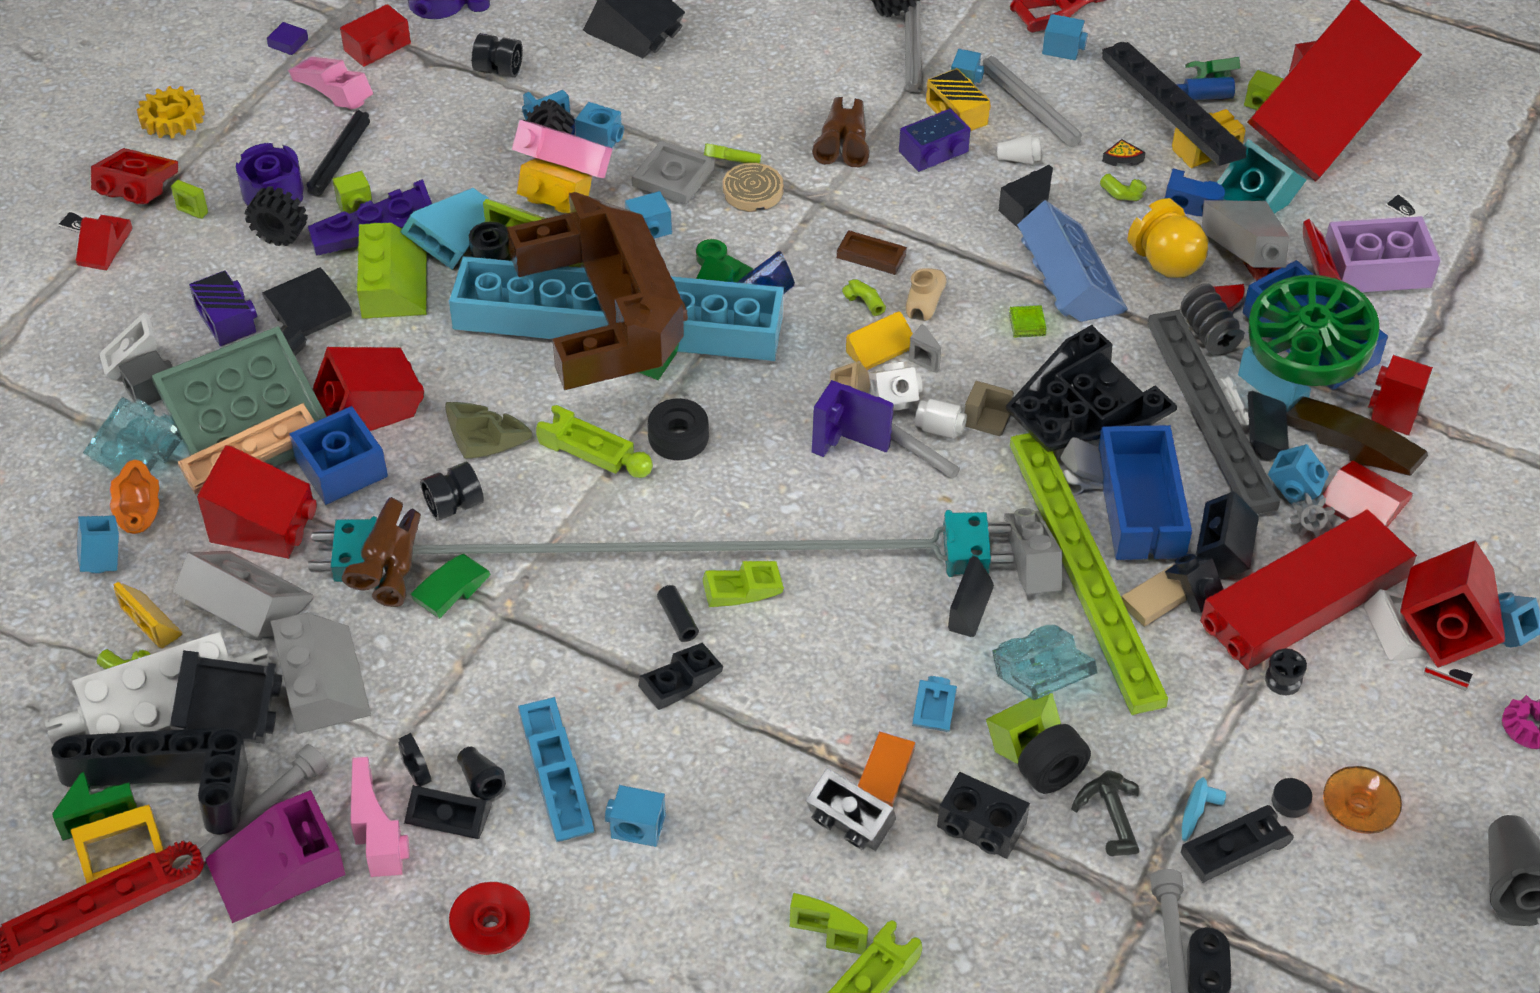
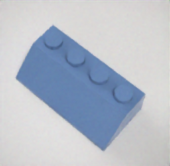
M1044 200L1017 224L1023 234L1021 241L1034 255L1032 262L1045 276L1043 283L1056 297L1055 306L1064 316L1071 315L1080 322L1122 314L1128 310L1080 223Z

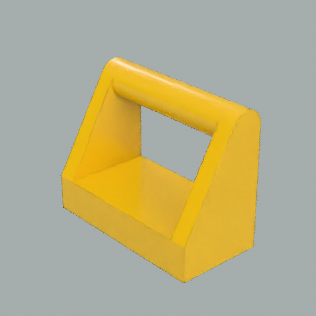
M150 804L71 829L86 883L92 882L140 859L137 858L93 872L87 844L147 825L155 853L164 850Z

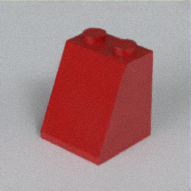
M327 347L312 388L327 417L353 406L369 431L414 417L419 403L424 398L423 385L416 377L412 365L407 360L401 347Z
M228 445L224 446L197 496L210 543L287 559L290 558L295 546L300 545L303 539L304 527L308 520L313 519L317 508V503L313 499L309 483Z
M1476 540L1410 567L1400 612L1437 668L1505 642L1494 568Z

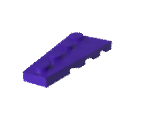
M423 179L414 182V188L404 192L400 189L388 193L387 199L375 204L371 200L360 204V208L349 214L343 211L309 225V236L316 256L357 247L359 243V224L393 223L402 229L414 211L432 204Z

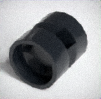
M479 33L472 49L471 61L473 70L490 74L496 70L498 75L515 78L522 64V42L506 37L499 41L497 36Z
M489 221L482 222L470 230L468 236L472 252L471 257L512 261L509 251L508 232L505 225Z
M467 461L448 468L447 475L438 472L420 479L424 499L436 521L456 514L457 507L467 510L484 502L478 477Z

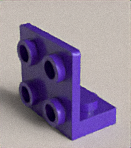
M831 380L814 406L811 453L824 457L831 446L835 447L838 444L841 436L887 452L891 442L894 404L881 397H876L849 385Z

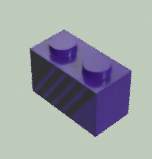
M226 270L189 284L194 306L219 346L256 333L253 320L258 317L256 309L250 299L245 301L238 280L232 281Z

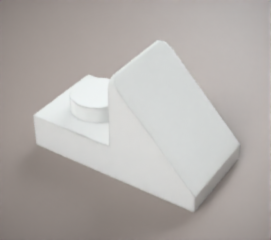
M143 313L99 353L106 377L116 381L121 376L120 365L152 351H157L156 338L148 314Z

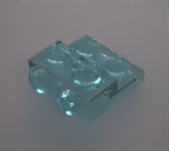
M122 397L83 453L88 458L118 475L125 464L131 460L142 461L148 470L151 471L158 460L163 463L167 462L182 439L172 417L165 413L158 417L153 414L155 410L145 402L137 399L133 403Z
M1055 624L1036 628L1023 638H1013L1002 642L997 649L992 650L997 677L1032 700L1039 699L1098 673L1095 659L1076 649L1074 636Z

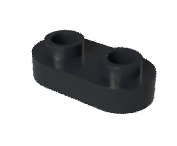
M1210 927L1200 928L1190 937L1187 947L1189 993L1230 992V944L1227 937L1217 929ZM1204 943H1211L1216 948H1208ZM1205 979H1214L1217 982V984H1208L1205 981Z

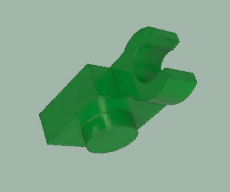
M1239 57L1207 62L1192 61L1185 64V68L1194 67L1197 70L1195 78H1205L1207 74H1213L1214 78L1230 77L1231 71L1241 68Z

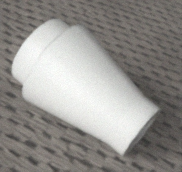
M1032 134L1005 142H997L998 161L1007 160L1034 164V161H1041L1040 136L1032 137Z

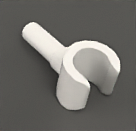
M1070 469L1063 472L1073 496L1080 494L1084 489L1103 490L1102 483L1081 479L1080 476L1075 475Z

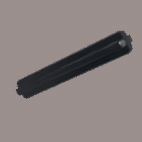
M358 110L353 114L306 183L309 194L322 195L369 125L370 119L367 112Z

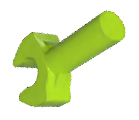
M705 143L703 154L705 156L740 163H760L761 154Z

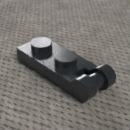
M1266 805L1183 844L1180 853L1202 883L1273 849L1280 850L1291 843L1294 835L1287 826L1280 825L1277 821V813L1270 805ZM1259 829H1265L1267 833L1263 835Z

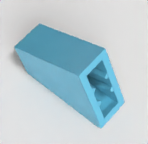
M471 188L414 211L402 228L401 233L453 270L470 247L468 236L470 230L474 226L485 222L483 202L489 198L476 189Z

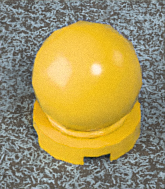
M1170 198L1160 199L1151 203L1149 207L1152 210L1142 220L1136 217L1128 231V243L1137 254L1147 257L1148 262L1155 271L1167 278H1185L1198 271L1208 256V237L1201 225L1185 216L1183 208Z

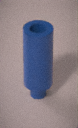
M1233 77L1185 79L1184 84H1176L1193 100L1233 99L1235 94V81Z

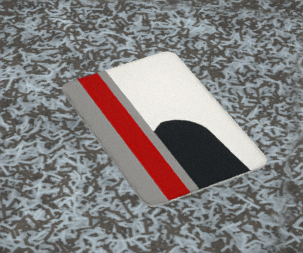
M1430 657L1423 674L1426 677L1466 691L1474 671L1454 662L1437 668Z

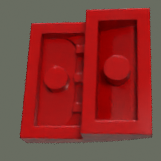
M1310 219L1303 222V240L1315 274L1340 280L1324 235Z

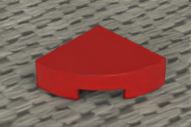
M1244 284L1213 286L1215 292L1220 295L1221 301L1226 303L1228 310L1232 313L1242 303L1245 292Z

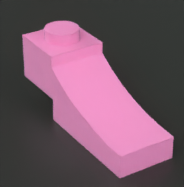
M309 57L288 70L293 81L315 88L330 98L334 105L338 107H346L350 110L359 108L365 103L364 100L373 95L365 73L347 71L343 60Z
M519 120L512 146L514 151L599 178H605L613 148L524 120Z
M368 757L352 758L351 827L355 844H366V859L371 877L402 875L403 859H409L410 857L408 835H401L399 821H390L380 807L373 792V777Z

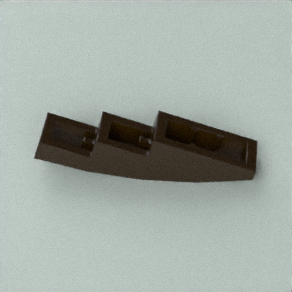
M1303 396L1287 413L1288 426L1317 432L1319 444L1348 450L1350 461H1355L1359 464L1411 476L1428 457V452L1397 432L1362 415L1333 404Z

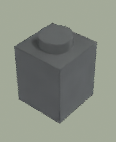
M156 350L119 366L125 389L139 409L162 400L152 381V375L173 367L169 360L163 361Z

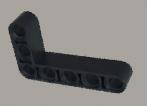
M220 727L71 735L59 739L51 748L59 781L67 787H71L82 772L85 773L89 786L122 785L128 782L129 784L201 780L198 800L205 829L212 834L221 835L233 831L240 822L248 761L242 733L236 728Z

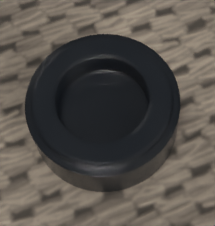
M1285 778L1275 785L1271 801L1275 810L1283 816L1297 818L1308 812L1313 796L1311 789L1303 781L1295 778Z

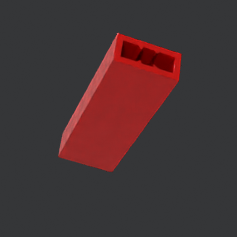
M1367 509L1207 598L1200 622L1210 635L1215 636L1233 659L1238 660L1249 670L1270 658L1275 651L1293 645L1364 604L1380 589L1388 590L1407 579L1410 567L1414 565L1417 555Z

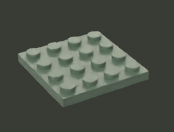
M279 326L152 375V381L190 456L304 403L315 422L327 417ZM293 448L264 462L275 467L295 458Z

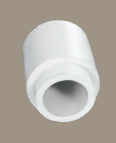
M929 399V401L921 400L916 412L915 426L921 427L923 432L954 439L957 433H963L967 414L962 413V406L934 399Z

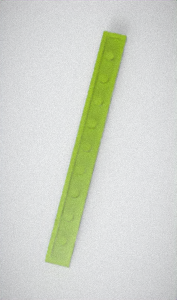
M1029 433L1011 436L1010 448L1043 520L1062 550V563L1131 715L1166 708L1168 696L1053 451L1047 452Z

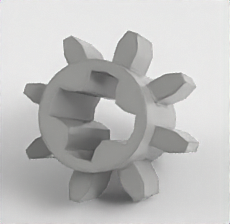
M1305 493V501L1301 504L1297 502L1292 503L1293 507L1297 510V515L1290 517V521L1294 524L1302 523L1299 528V533L1302 536L1309 530L1313 531L1316 537L1320 536L1319 530L1322 528L1332 529L1333 526L1328 520V515L1334 514L1335 510L1333 507L1323 508L1326 501L1323 495L1319 496L1316 501L1311 499L1308 493ZM1311 508H1315L1317 513H1319L1316 515V521L1310 522L1307 518Z

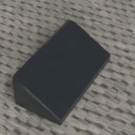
M1252 390L1247 395L1250 443L1264 460L1269 461L1275 459L1280 451L1289 449L1286 405L1280 400Z
M972 556L969 559L950 607L948 622L949 631L968 637L976 635L994 588L991 577L976 556Z
M412 785L404 824L480 839L492 802Z

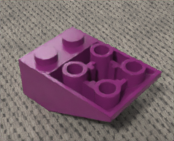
M311 790L273 805L205 858L232 923L346 875L340 850Z

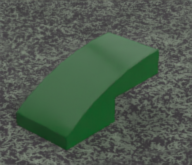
M461 554L428 576L411 593V596L417 604L440 619L461 596L468 600L491 574L489 570L465 554Z

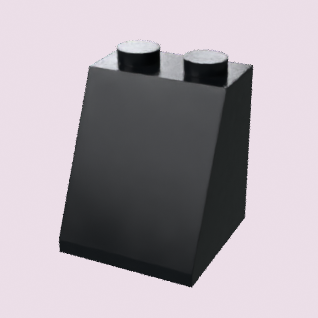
M597 0L583 31L643 59L651 51L654 53L658 52L668 36L673 38L681 30L683 25L680 21L685 11L672 0Z

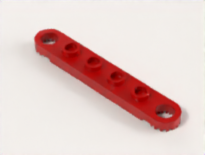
M181 841V843L175 842L173 846H168L158 853L153 852L1 924L0 972L194 880L200 875L204 867V859L200 849L190 841L188 843L185 841ZM189 855L193 859L190 862L191 865H187V869L185 867L183 870L172 868L173 862L180 856Z

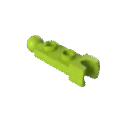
M553 405L551 407V411L554 414L553 424L540 421L537 424L536 435L539 443L556 452L561 449L615 474L623 465L626 466L628 473L634 478H644L651 473L653 467L651 457L645 452H634L633 442L576 418L574 412Z
M893 920L888 921L875 935L873 943L870 944L828 993H887L900 977L905 976L919 960L922 953L921 940L918 937H914L905 945L895 944L896 937L894 931L897 928V923Z

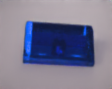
M781 251L776 252L737 282L784 287V294L795 285L792 273Z

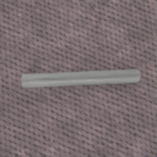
M915 1L917 5L915 7L909 6V11L905 13V86L909 93L913 91L918 93L921 90L922 84L920 1Z
M990 56L982 61L984 71L1068 146L1074 147L1081 142L1082 133L996 57Z

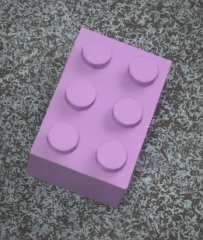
M1422 216L1329 223L1325 240L1341 281L1352 285L1360 292L1432 288L1440 257Z

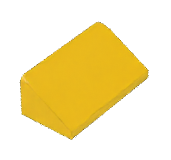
M898 311L848 334L846 337V353L855 362L860 361L865 369L869 370L909 351L910 337L913 333L905 317Z
M121 582L113 584L120 608L158 647L162 649L182 636V631L146 594Z

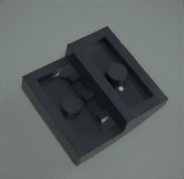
M321 267L262 292V296L277 321L281 320L283 325L286 326L290 324L297 326L301 329L304 337L352 316V309L346 299Z

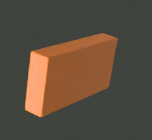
M879 731L858 787L893 807L914 753L915 742Z

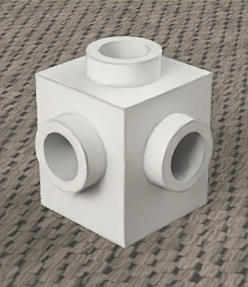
M904 361L884 364L883 371L869 373L872 395L892 402L894 404L893 411L910 408V402L919 400V392H922L921 376L919 372L915 373V367H904Z

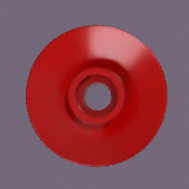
M483 882L466 889L457 897L449 914L450 930L456 942L464 949L481 955H494L511 949L522 940L530 924V909L526 898L519 890L502 882ZM489 922L497 923L493 927H484Z

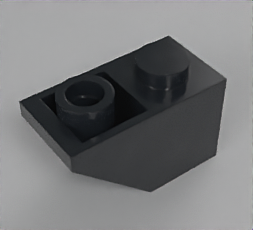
M1047 165L1001 187L998 211L1018 229L1017 224L1044 200L1048 202L1053 167Z

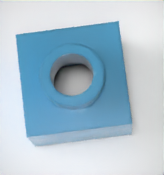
M958 49L951 70L958 68L974 85L981 83L984 75V66L980 65L981 53Z

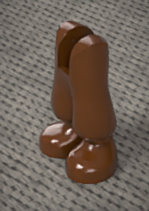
M835 97L828 118L822 127V135L813 144V157L821 164H832L839 156L840 140L844 139L842 150L844 162L850 167L860 168L868 162L870 154L869 146L865 142L864 102L855 98L852 109L843 108V97Z
M389 497L385 502L372 531L361 548V557L364 562L347 566L342 574V581L348 587L355 590L365 591L374 588L372 597L377 603L388 607H399L403 605L407 596L403 578L411 569L413 545L421 514L415 509H410L402 518L399 526H397L403 502L393 497ZM383 567H384V570H385L386 573H385L384 576L382 577Z

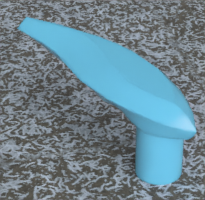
M1204 777L1195 783L1184 811L1182 822V840L1184 842L1188 841L1199 816L1204 812L1205 801L1222 806L1226 798V791L1209 787Z

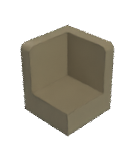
M976 380L965 403L964 413L967 414L965 427L1002 436L1011 416L1006 410V405L1014 397V392Z

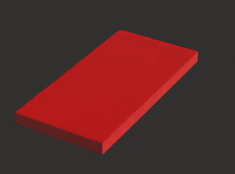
M1350 0L1247 123L1316 182L1422 54L1360 0Z

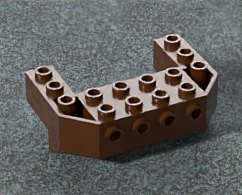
M572 192L569 193L570 213L507 227L510 257L518 277L582 263L608 323L607 326L552 339L555 369L564 391L663 366L684 336L683 322L688 320L686 306L677 291L675 282L670 276L665 261L642 214Z

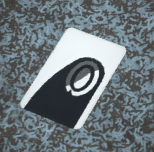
M1398 194L1386 204L1387 207L1405 217H1424L1429 213V210L1401 194Z
M70 211L58 226L80 233L83 217L98 218Z

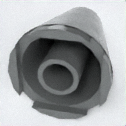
M1516 815L1501 816L1488 829L1490 903L1497 916L1504 922L1518 926L1539 924L1537 918H1540V839L1524 818Z

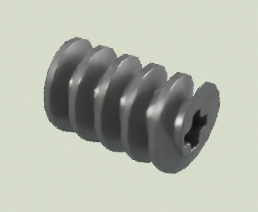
M1209 283L1197 285L1184 296L1180 305V311L1187 319L1188 324L1192 326L1195 334L1199 336L1200 341L1205 345L1208 352L1214 355L1227 354L1241 343L1245 332L1239 329V321L1228 310L1226 303L1221 301V297L1215 292L1213 285Z

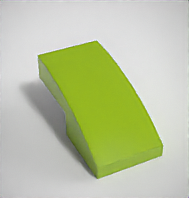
M743 561L740 570H705L702 578L709 607L733 606L760 601L781 594L784 590L777 561Z
M793 893L790 905L789 927L827 934L826 948L860 955L867 949L869 928L848 912L825 901Z

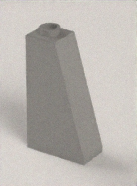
M1204 200L1202 228L1207 236L1252 267L1286 268L1289 236L1266 201Z

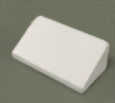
M1380 589L1365 603L1364 608L1388 659L1399 661L1429 656L1400 612L1404 595Z

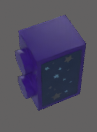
M950 108L900 128L899 152L920 172L969 152L971 128Z

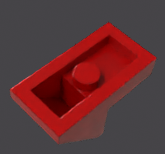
M102 214L98 219L83 217L76 255L77 265L107 271L133 229L130 219Z

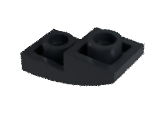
M702 642L673 653L670 664L640 675L638 686L655 707L660 710L685 698L707 684L722 672L724 666Z

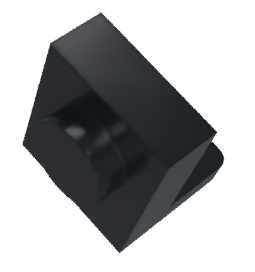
M1186 554L1179 557L1175 561L1176 564L1167 569L1165 573L1168 579L1180 580L1191 611L1202 613L1205 600L1224 588L1212 558Z

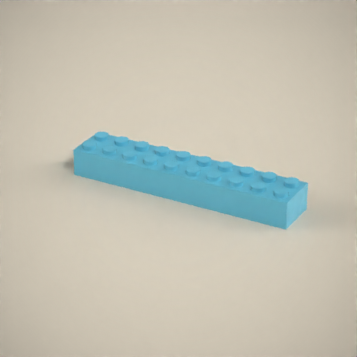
M463 256L449 300L452 328L454 330L553 339L608 325L584 268L566 266L518 277L512 261ZM671 276L686 306L688 320L683 322L684 336L679 342L678 352L775 361L783 319L784 287Z

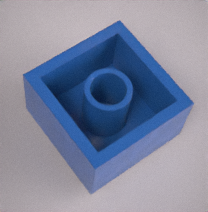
M353 406L289 433L295 460L325 505L388 477L383 449Z

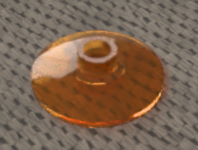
M1349 766L1339 769L1328 778L1323 790L1324 805L1330 816L1338 824L1354 832L1374 834L1385 831L1396 823L1401 813L1402 799L1399 790L1387 776L1372 768Z

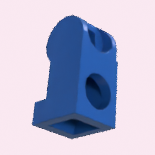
M1172 169L1165 198H1170L1180 205L1185 214L1202 217L1204 200H1224L1225 189L1219 183L1214 181L1202 182L1184 177L1185 171Z

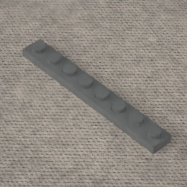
M1174 310L1149 315L1147 325L1232 491H1235L1256 514L1278 510L1280 499L1181 311Z

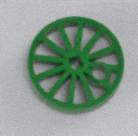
M1300 275L1272 284L1257 297L1250 311L1248 331L1253 354L1269 372L1295 384L1326 386L1343 382L1355 376L1368 364L1377 344L1380 327L1379 318L1374 306L1362 292L1352 285L1327 276ZM1307 295V305L1301 306L1294 296ZM1316 295L1330 298L1325 306L1316 303ZM1280 301L1288 310V312L1274 306L1273 304ZM1340 303L1350 307L1340 313H1334ZM1261 317H1264L1275 323H1265L1259 320ZM1360 319H1362V321H1363L1364 324H1365V325H1347V324H1350V323L1355 322V321L1360 320ZM1262 337H1264V338H1277V339H1274V340H1272V341L1266 342V341H1264V340L1262 339ZM1352 340H1368L1366 344H1359ZM1290 348V353L1286 358L1277 354ZM1338 351H1340V352H1342V353H1344V354H1346V355H1349V356H1351L1352 358H1350V359H1348V360H1345V359H1343V357L1339 354ZM1321 353L1331 365L1319 366Z

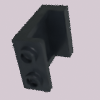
M183 650L170 721L171 730L231 727L238 729L242 733L243 741L264 744L266 733L273 734L277 712L270 711L272 696H280L283 675L276 674V663L268 662V666L210 659L200 657L199 652Z

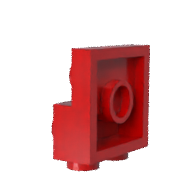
M122 148L91 166V190H95L100 195L107 197H123L129 202L147 204L163 193V182L178 173V161Z

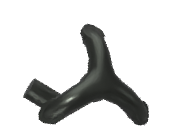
M1107 770L1100 777L1083 786L1078 792L1071 809L1077 813L1081 806L1087 804L1089 799L1099 792L1101 798L1105 801L1119 840H1111L1106 843L1105 849L1109 856L1138 854L1139 847L1118 792L1122 790L1126 794L1138 796L1140 791L1139 785L1124 778L1120 773Z

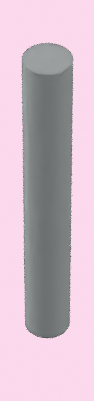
M892 423L891 439L951 479L957 476L960 470L957 465Z

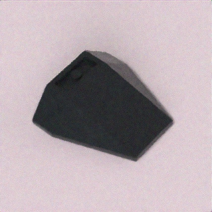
M1090 325L1067 338L1006 405V410L1047 452L1066 448L1072 438H1078L1085 442L1100 439L1102 427L1151 426L1175 412L1177 405L1156 385L1142 392L1111 362L1113 344L1093 325Z

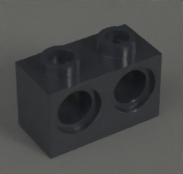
M959 772L939 806L937 827L951 837L962 838L979 846L981 850L988 854H997L1008 859L1027 824L1030 803ZM994 825H1002L1004 826V828H999Z

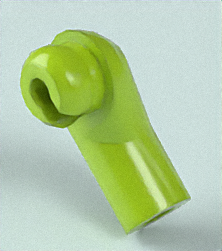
M858 279L849 280V284L842 288V293L849 301H854L860 296L865 301L872 315L879 316L885 312L886 306L875 288Z

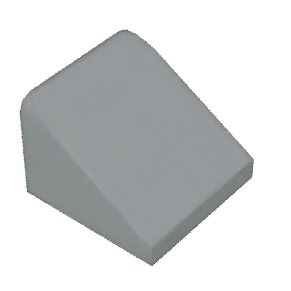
M921 324L910 337L909 361L937 373L940 368L941 346L928 328Z
M1072 438L1060 457L1061 461L1075 475L1096 483H1102L1104 478L1099 449L1093 444L1078 438Z

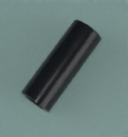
M667 585L661 588L657 593V598L681 642L693 640L698 635L699 629L676 586Z

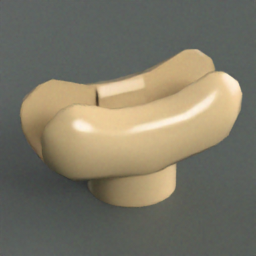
M922 268L916 270L911 275V288L906 302V314L912 319L916 308L920 309L926 321L931 319L936 310L940 296L946 286L947 278L941 270Z

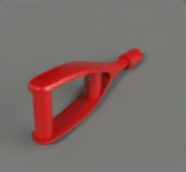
M1013 0L1010 4V10L1017 13L1027 25L1029 32L1034 33L1046 29L1050 15L1035 18L1028 9L1058 6L1061 10L1053 14L1071 17L1088 3H1098L1106 0Z

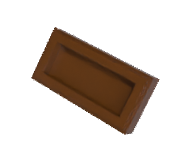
M848 230L837 249L836 258L896 275L906 256L907 247Z

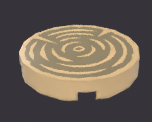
M745 163L735 166L726 173L723 178V193L725 194L726 201L737 209L753 212L756 211V208L764 207V210L772 208L782 198L783 178L777 170L769 165Z

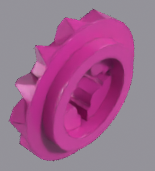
M1527 695L1521 700L1512 699L1502 715V724L1506 733L1511 739L1524 747L1540 749V726L1538 728L1533 721H1527L1529 714L1536 721H1540V699L1534 701Z

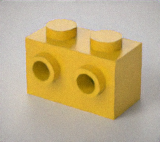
M535 158L521 165L516 194L527 197V200L531 203H545L554 206V209L558 212L570 213L569 193L577 192L589 196L592 175Z

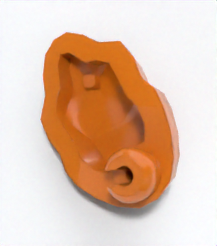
M131 460L125 464L120 474L111 481L110 492L112 498L110 508L119 527L127 533L137 534L148 529L155 520L159 509V480L151 475L147 466L142 461Z

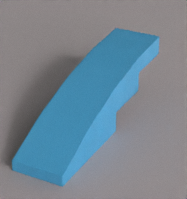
M555 697L518 706L528 749L556 842L594 833L576 761L572 756Z

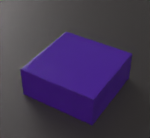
M282 22L267 37V44L270 48L293 55L308 40V33L305 29Z

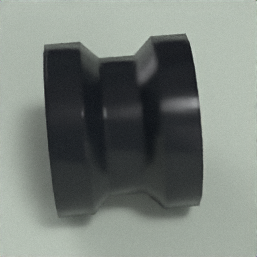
M1285 648L1275 651L1270 657L1269 667L1265 674L1267 687L1271 691L1285 696L1298 692L1307 670L1305 658L1293 649Z

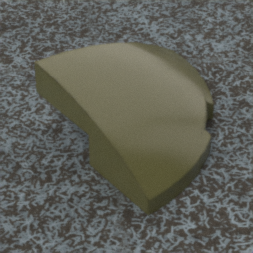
M446 402L445 410L456 444L465 459L500 453L518 446L532 437V431L524 423L507 413L503 414L502 420L501 415L488 411L486 406L464 402Z

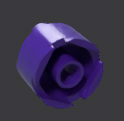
M262 143L246 149L240 155L241 160L239 163L236 162L235 167L242 199L246 205L250 204L260 189H267L268 186H273L274 191L277 187L282 188L283 194L287 192L293 194L290 197L291 199L295 200L298 198L301 202L303 201L304 186L299 160L292 148L282 145V149L273 147V143Z

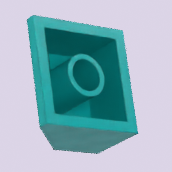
M1248 139L1244 144L1247 147L1246 158L1231 162L1217 183L1225 189L1224 199L1226 201H1266L1275 214L1289 205L1306 182V179Z

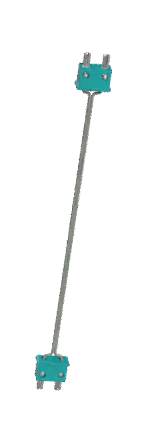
M946 510L944 513L943 527L935 530L932 539L413 545V554L931 548L939 559L945 560L948 577H953L954 574H964L969 559L972 556L979 558L988 574L990 564H1012L1014 562V553L1012 551H990L989 534H1010V522H988L987 512L952 513L951 510ZM373 516L371 519L335 520V530H313L311 533L313 542H333L331 559H310L308 562L309 571L332 572L334 582H343L342 574L347 566L364 562L360 551L372 531L377 517ZM941 532H943L945 555H942L939 547L933 544L939 539Z

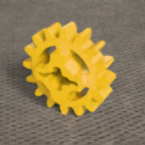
M168 86L166 91L157 88L155 95L148 93L145 95L147 101H139L140 108L137 109L141 128L147 129L149 135L157 132L158 138L169 135L172 139L176 133L185 136L187 129L195 131L197 129L195 123H203L202 116L205 115L203 102L200 95L194 94L193 89L185 92L183 86H180L178 89H172L171 86Z

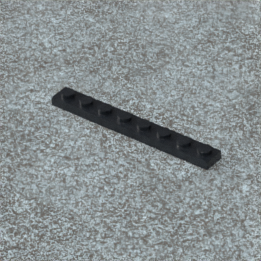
M1118 42L1114 46L1102 49V59L1218 166L1246 158V146L1129 42Z

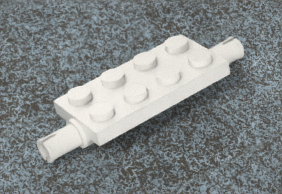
M217 632L72 680L80 706H77L78 710L44 720L50 741L54 743L63 737L84 731L87 735L89 733L107 734L171 729L170 721L183 650L199 652L200 657L268 666V662L271 663L266 647L233 658L232 655H228L221 632Z

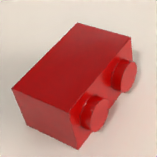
M389 4L340 27L343 50L363 67L411 43L408 20Z
M1393 355L1389 366H1381L1375 385L1381 388L1380 390L1374 389L1368 408L1374 410L1371 420L1393 431L1410 435L1433 367Z

